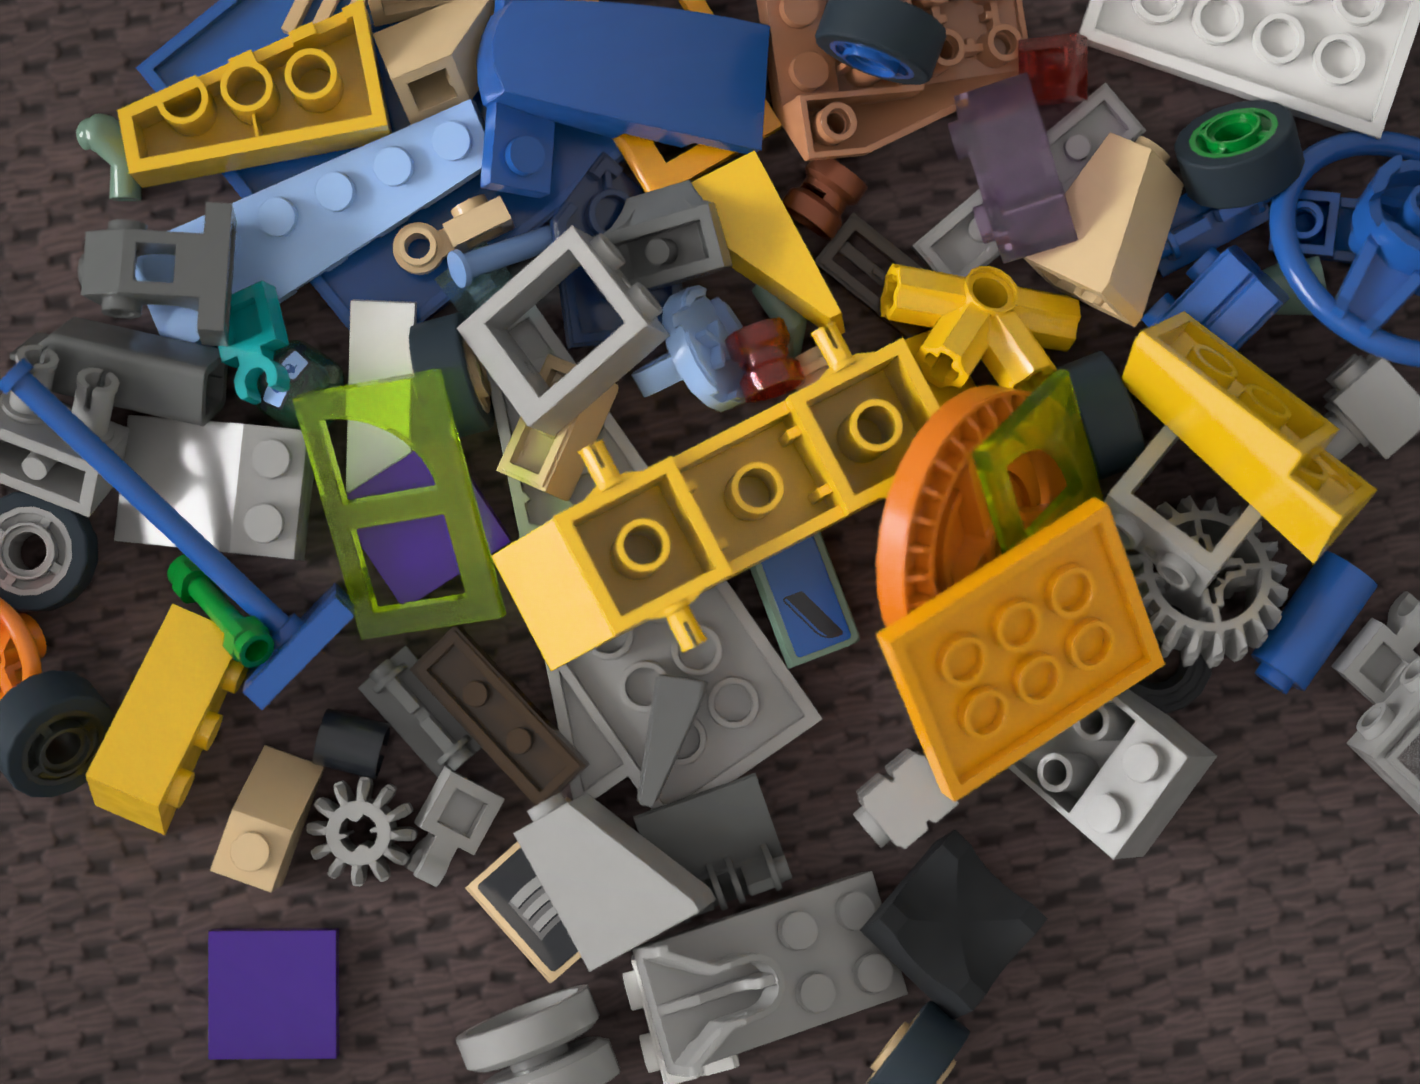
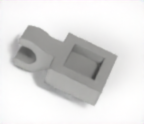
M1403 592L1389 609L1387 625L1371 618L1331 665L1336 672L1374 705L1384 702L1401 684L1400 677L1405 668L1416 658L1420 657L1413 651L1420 642V602L1411 593Z
M444 766L414 821L418 827L429 833L415 845L410 853V859L405 864V868L414 872L413 875L437 887L444 878L457 848L475 855L505 799L498 793Z

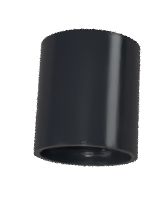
M328 708L323 716L313 753V764L376 780L384 759V755L380 754L382 745L387 746L391 724Z

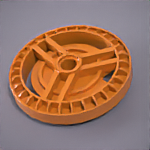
M984 385L970 388L949 399L928 419L915 436L898 467L887 497L880 526L877 552V590L886 628L1083 504L1081 464L1073 435L1063 416L1048 400L1033 392L1002 386ZM1007 429L1013 435L1017 444L1010 440L999 438L998 432Z

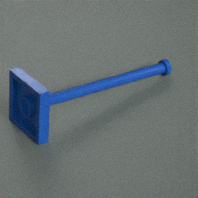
M22 358L0 380V390L5 395L12 391L249 616L254 615L258 617L268 628L269 635L274 640V651L266 662L257 667H252L246 673L243 693L263 710L355 616L354 600L335 582L301 618L295 613L288 617L30 372L34 366L27 359Z

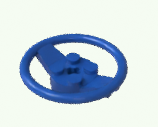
M1352 131L1322 139L1303 151L1305 163L1300 176L1286 190L1272 197L1269 215L1270 236L1282 273L1307 309L1339 337L1374 356L1407 366L1420 367V341L1400 337L1381 329L1414 294L1420 296V138L1403 133L1383 131L1381 139L1378 140ZM1355 156L1391 157L1388 162L1379 168L1358 199L1352 215L1353 230L1348 236L1349 247L1357 256L1334 298L1311 270L1299 244L1296 229V208L1300 194L1312 176L1331 163Z

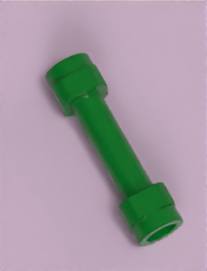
M185 554L177 557L170 564L167 571L168 581L172 584L175 594L184 603L196 602L224 633L223 647L235 661L241 662L242 665L250 668L257 667L266 662L272 655L275 646L274 640L269 635L268 628L254 615L244 617L219 590L216 584Z

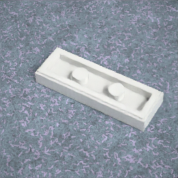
M360 299L350 301L346 492L354 489L413 451L415 380L410 358L409 331L410 327L416 324L417 302Z

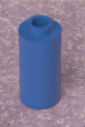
M1326 550L1315 562L1281 611L1282 618L1274 629L1267 631L1268 638L1252 652L1251 656L1260 664L1254 673L1283 694H1287L1292 686L1305 691L1377 589L1378 585L1376 582L1347 560Z

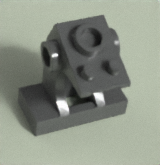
M206 202L204 233L148 230V226L145 223L127 219L109 221L108 230L86 231L84 254L80 257L78 263L81 295L101 305L102 314L116 318H138L141 316L142 305H170L198 311L197 331L201 344L228 347L237 225L233 204ZM149 254L175 255L173 283L135 281L137 257Z

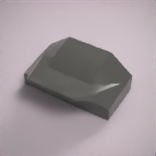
M690 180L627 198L622 212L612 228L603 233L624 257L626 263L619 269L631 285H634L636 282L641 283L649 292L707 276L733 266L715 203L703 200Z

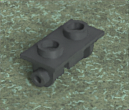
M405 645L391 659H386L369 674L370 677L358 689L438 778L444 766L456 771L482 747L409 670L418 659Z

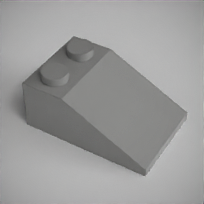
M128 415L127 427L130 428L124 461L215 548L225 553L304 561L318 435L308 430L215 421H209L205 426H199L163 417ZM119 493L114 541L176 547Z

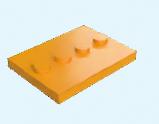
M1094 497L876 634L941 793L953 802L970 793L1165 665L1109 505Z

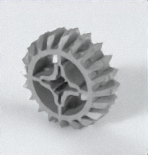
M1190 495L1187 498L1181 499L1176 510L1166 501L1157 506L1155 512L1210 553L1242 513L1241 505L1233 507L1227 515L1219 513L1216 497L1208 499L1202 510H1199ZM1262 521L1258 523L1211 582L1209 590L1207 588L1199 598L1188 589L1182 590L1172 586L1158 572L1154 573L1153 563L1138 551L1124 548L1155 638L1161 642L1159 649L1163 658H1166L1174 648L1181 651V660L1184 668L1192 666L1197 660L1199 653H1201L1210 669L1219 666L1224 659V654L1233 662L1243 659L1247 654L1248 646L1253 649L1259 648L1268 638L1267 630L1274 629L1280 622L1282 612L1277 607H1281L1286 601L1289 589L1280 585L1279 582L1287 574V564L1270 561L1278 551V541H1259L1257 537L1263 529ZM1245 591L1246 602L1244 612L1233 619L1221 622L1220 610L1224 606L1223 599H1230L1234 592ZM1171 605L1180 608L1185 615L1178 612Z

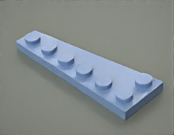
M469 99L232 203L237 221L232 294L262 280L276 287L280 304L297 293V290L308 282L348 260L350 255L378 237L382 238L408 221L410 216L419 210L428 208L479 175L482 170L485 124L476 102ZM205 215L169 231L204 233ZM149 254L137 257V267L135 270L137 281L173 283L175 255ZM147 305L160 336L201 344L197 331L198 311L180 306Z

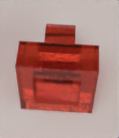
M1075 32L1018 40L1020 104L1036 107L1088 100L1086 36Z

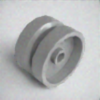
M588 984L566 988L507 1010L467 1029L455 1039L465 1066L469 1071L489 1072L510 1066L496 1073L483 1084H605L620 1074L621 1070L608 1038L596 1036L569 1042L591 1029L600 1015Z

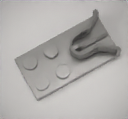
M864 871L632 948L668 1074L684 1077L699 1076L705 1074L703 1070L704 1065L907 995L908 992L902 971L860 931L882 905L873 872Z

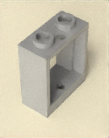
M571 226L457 327L458 332L528 427L553 436L670 336L656 318L663 312L662 307L641 283L636 282L634 285H631L619 269L626 263L624 257L602 233L592 237ZM582 265L625 323L550 388L507 329L578 266Z
M1165 425L1109 492L1104 503L1109 505L1123 548L1128 550L1135 549L1156 565L1158 573L1165 581L1178 589H1188L1199 598L1262 520L1263 516L1249 505L1210 553L1135 497L1133 494L1179 440V437Z

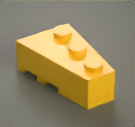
M175 604L171 605L85 775L96 806L163 835L166 834L176 809L181 807L191 788L195 776L193 770L202 749L207 751L219 731L223 715L218 713L227 692L235 694L239 690L249 668L242 665L241 662L235 661L224 649V633L212 620Z

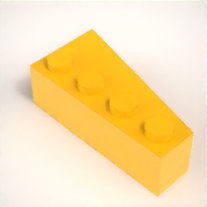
M364 0L351 3L341 8L342 12L316 24L310 22L288 32L289 36L252 52L250 49L228 59L229 63L199 77L193 75L117 110L129 174L142 188L361 147L391 134L392 130L370 17Z

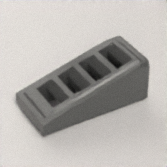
M664 674L656 677L637 801H640L639 805L652 807L654 802L659 799L707 693L708 681Z

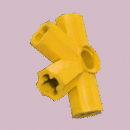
M893 263L885 276L883 293L880 298L881 317H886L891 321L933 328L917 351L914 359L920 365L925 379L940 389L946 386H954L961 389L981 359L999 386L1034 392L1042 385L1048 383L1057 371V368L1043 348L1068 352L1076 340V331L1081 318L1079 299L1018 287L1008 274L992 266L976 267L964 277Z

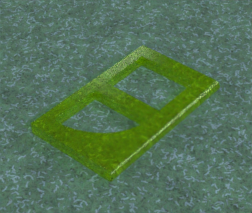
M431 368L422 372L300 393L292 400L349 599L354 604V615L361 640L500 619L507 614L441 369ZM345 419L359 421L379 427L395 435L411 447L423 460L434 479L435 485L348 500L325 420ZM444 514L465 593L378 607L356 529Z
M1068 370L1053 372L972 453L1002 554L1094 497L1104 502ZM1040 449L1050 455L1057 463L1065 478L1067 487L1024 530L1006 467L1022 454Z

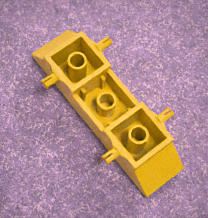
M833 321L811 333L829 366L817 382L675 457L670 456L643 471L620 474L603 439L594 442L592 445L603 468L598 463L590 445L580 450L578 454L581 455L597 487L591 491L584 501L553 516L547 523L491 556L549 670L552 672L650 620L666 618L682 648V653L695 647L683 623L696 646L707 641L708 638L705 637L689 606L698 595L881 500H886L898 467L915 436L928 419L949 399L967 389L976 387L971 376H969L961 389L954 386H946L940 389L925 379L921 367L914 357L932 329L905 340L901 338L876 352L858 353L852 356L836 326V321ZM999 431V432H998L999 438H1002L1003 436H1002L1001 432Z

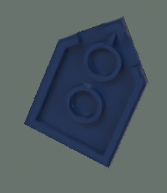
M605 152L600 153L550 220L552 243L571 226L592 237L597 236L599 233L603 234L614 225L622 212L626 199L643 194L645 191L622 172L623 167ZM582 265L578 266L558 284L567 349L598 347L625 323ZM682 283L650 291V293L663 309L668 298L683 290ZM663 312L656 317L661 324Z

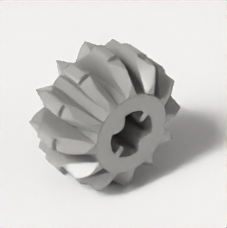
M361 777L359 779L356 798L346 781L342 780L333 785L334 794L340 806L328 798H318L314 803V807L318 812L329 818V821L310 822L307 824L306 830L311 835H326L327 842L311 850L313 859H321L332 852L337 858L330 865L327 874L333 879L339 877L348 864L352 865L351 881L353 886H362L365 883L368 864L374 876L380 882L391 877L390 867L385 857L399 865H405L410 859L407 851L394 843L395 840L412 841L417 838L418 834L416 828L397 827L396 820L404 818L413 812L411 803L401 804L391 811L387 804L395 796L397 787L389 783L381 789L376 799L372 798L374 784L373 780L369 777ZM368 816L376 825L370 829V832H377V839L375 843L367 840L357 846L349 839V836L355 831L347 830V824L349 820L357 822Z

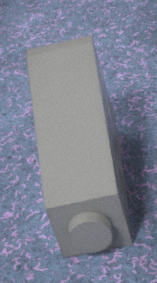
M561 792L529 809L527 812L533 822L513 833L589 972L693 916L716 900L707 885L588 793L568 803Z

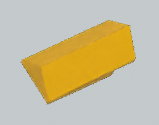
M1185 311L1141 331L1134 341L1121 379L1125 388L1314 564L1377 491L1371 484L1325 450L1340 429Z

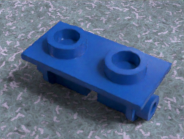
M1187 192L1182 194L1179 198L1158 266L1161 277H1165L1200 258L1211 247L1218 248L1269 220L1270 208L1267 203L1272 201V197L1266 201L1242 208L1215 209L1200 206L1187 196Z

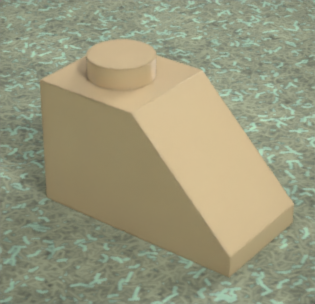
M264 745L231 811L210 871L270 893L280 888L285 880L325 767L315 765L312 761Z

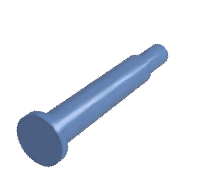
M550 225L464 254L459 249L450 251L447 256V263L454 282L458 287L465 288L471 285L472 278L540 255L552 244Z

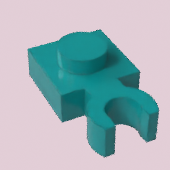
M262 280L232 294L228 347L218 346L221 362L233 368H238L234 379L237 395L240 399L256 405L261 403L258 385L263 372L267 375V382L270 388L282 393L290 390V378L286 368L273 360L275 358L274 351L289 345L276 287Z

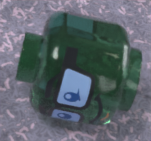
M289 340L288 346L274 351L273 360L286 368L290 378V390L282 393L270 388L266 372H263L257 379V389L261 395V403L255 406L259 411L285 428L323 431L335 421L347 401L348 389L344 387V371L337 362L303 340Z

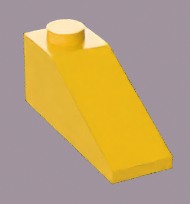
M755 150L691 182L703 200L715 203L733 269L770 292L817 327H825L827 324L836 321V326L840 333H845L842 312Z

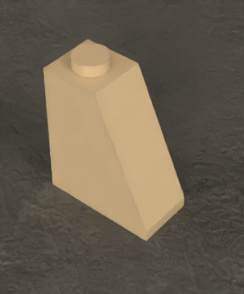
M1110 132L1020 256L1056 290L1136 327L1143 317L1184 186L1182 181L1166 165L1170 160L1168 153L1146 137L1139 136L1134 142Z

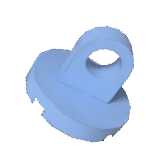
M700 285L687 287L668 298L663 307L662 325L670 335L665 339L669 352L650 361L631 374L643 397L653 395L684 380L690 391L706 406L720 412L732 409L751 399L757 385L756 377L748 379L747 366L754 363L753 349L742 324L727 303L723 302L719 297L709 300L706 297L708 289Z

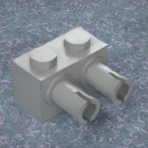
M26 345L19 348L15 356L16 364L22 358L27 359L34 366L30 372L47 389L52 391L55 370L59 363L58 355L53 350L48 349L45 354L44 364H39L43 346ZM83 369L78 372L76 378L77 387L73 406L63 404L124 460L130 428L110 421L115 395L120 384L119 380L113 373L109 372L106 375L104 387H99L103 369ZM12 391L6 395L4 393L0 395V483L90 517L113 486Z
M1353 354L1326 378L1332 388L1322 396L1328 402L1324 406L1328 412L1323 417L1340 430L1325 450L1339 461L1358 444H1361L1363 447L1368 446L1373 453L1387 460L1420 431V396L1387 360L1369 354L1366 358L1362 355L1357 356Z

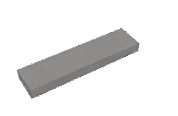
M1105 82L913 244L911 248L931 271L966 277L972 269L979 266H988L1053 211L1110 132L1135 142L1139 136L1146 132V129Z

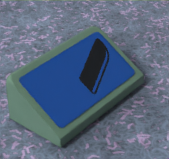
M821 532L750 568L788 669L859 642V632Z

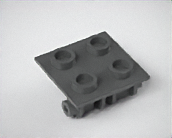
M755 773L633 816L639 834L707 885L716 898L714 902L700 912L685 919V924L692 922V917L714 910L715 906L720 905L722 911L728 909L726 902L738 898L740 904L746 903L745 895L750 894L753 896L772 888H776V891L782 890L781 883L793 879Z

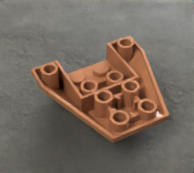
M756 0L760 24L770 25L767 73L773 111L804 161L865 156L1034 74L1022 0H903L935 17L946 28V40L931 80L922 85L901 84L863 73L843 64L823 51L816 43L815 34L828 0Z

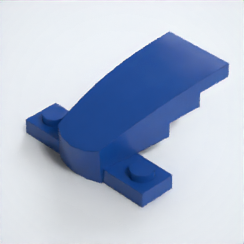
M495 0L494 14L490 16L481 35L476 58L477 83L483 106L486 107L480 188L538 199L549 195L555 122L613 139L622 134H628L680 148L696 143L748 154L754 150L755 152L761 151L770 25L695 11L640 4L583 0Z

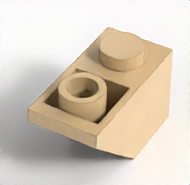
M453 0L373 33L386 69L411 125L469 99H473L479 90L476 61L479 44L490 16L494 14L495 0Z

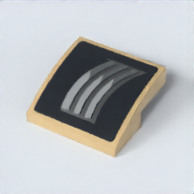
M568 796L565 798L567 803L571 801ZM518 841L465 887L549 983H552L581 958Z

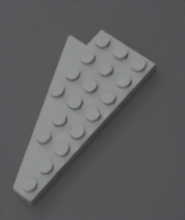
M536 305L507 329L539 373L548 354L576 364ZM486 370L488 381L491 383V398L504 454L520 414ZM609 412L596 442L604 440V444L620 474L647 469V465ZM592 449V451H593V453H594V455H595V457H596L598 463L600 464L601 468H603L602 465H601V463L599 462V460H598V458H597V456H596L594 450ZM586 465L569 501H563L507 476L520 538L547 523L553 516L584 501L591 491L597 487ZM727 581L698 595L689 605L708 640L696 646L683 623L695 646L682 653V648L666 618L650 620L552 672L545 662L559 732L590 764L570 783L573 800L586 793L596 799L626 777L631 779L637 790L639 789L655 679L660 674L708 681L709 683L706 687L707 693L660 797L650 807L651 810L736 780L822 720L820 714Z

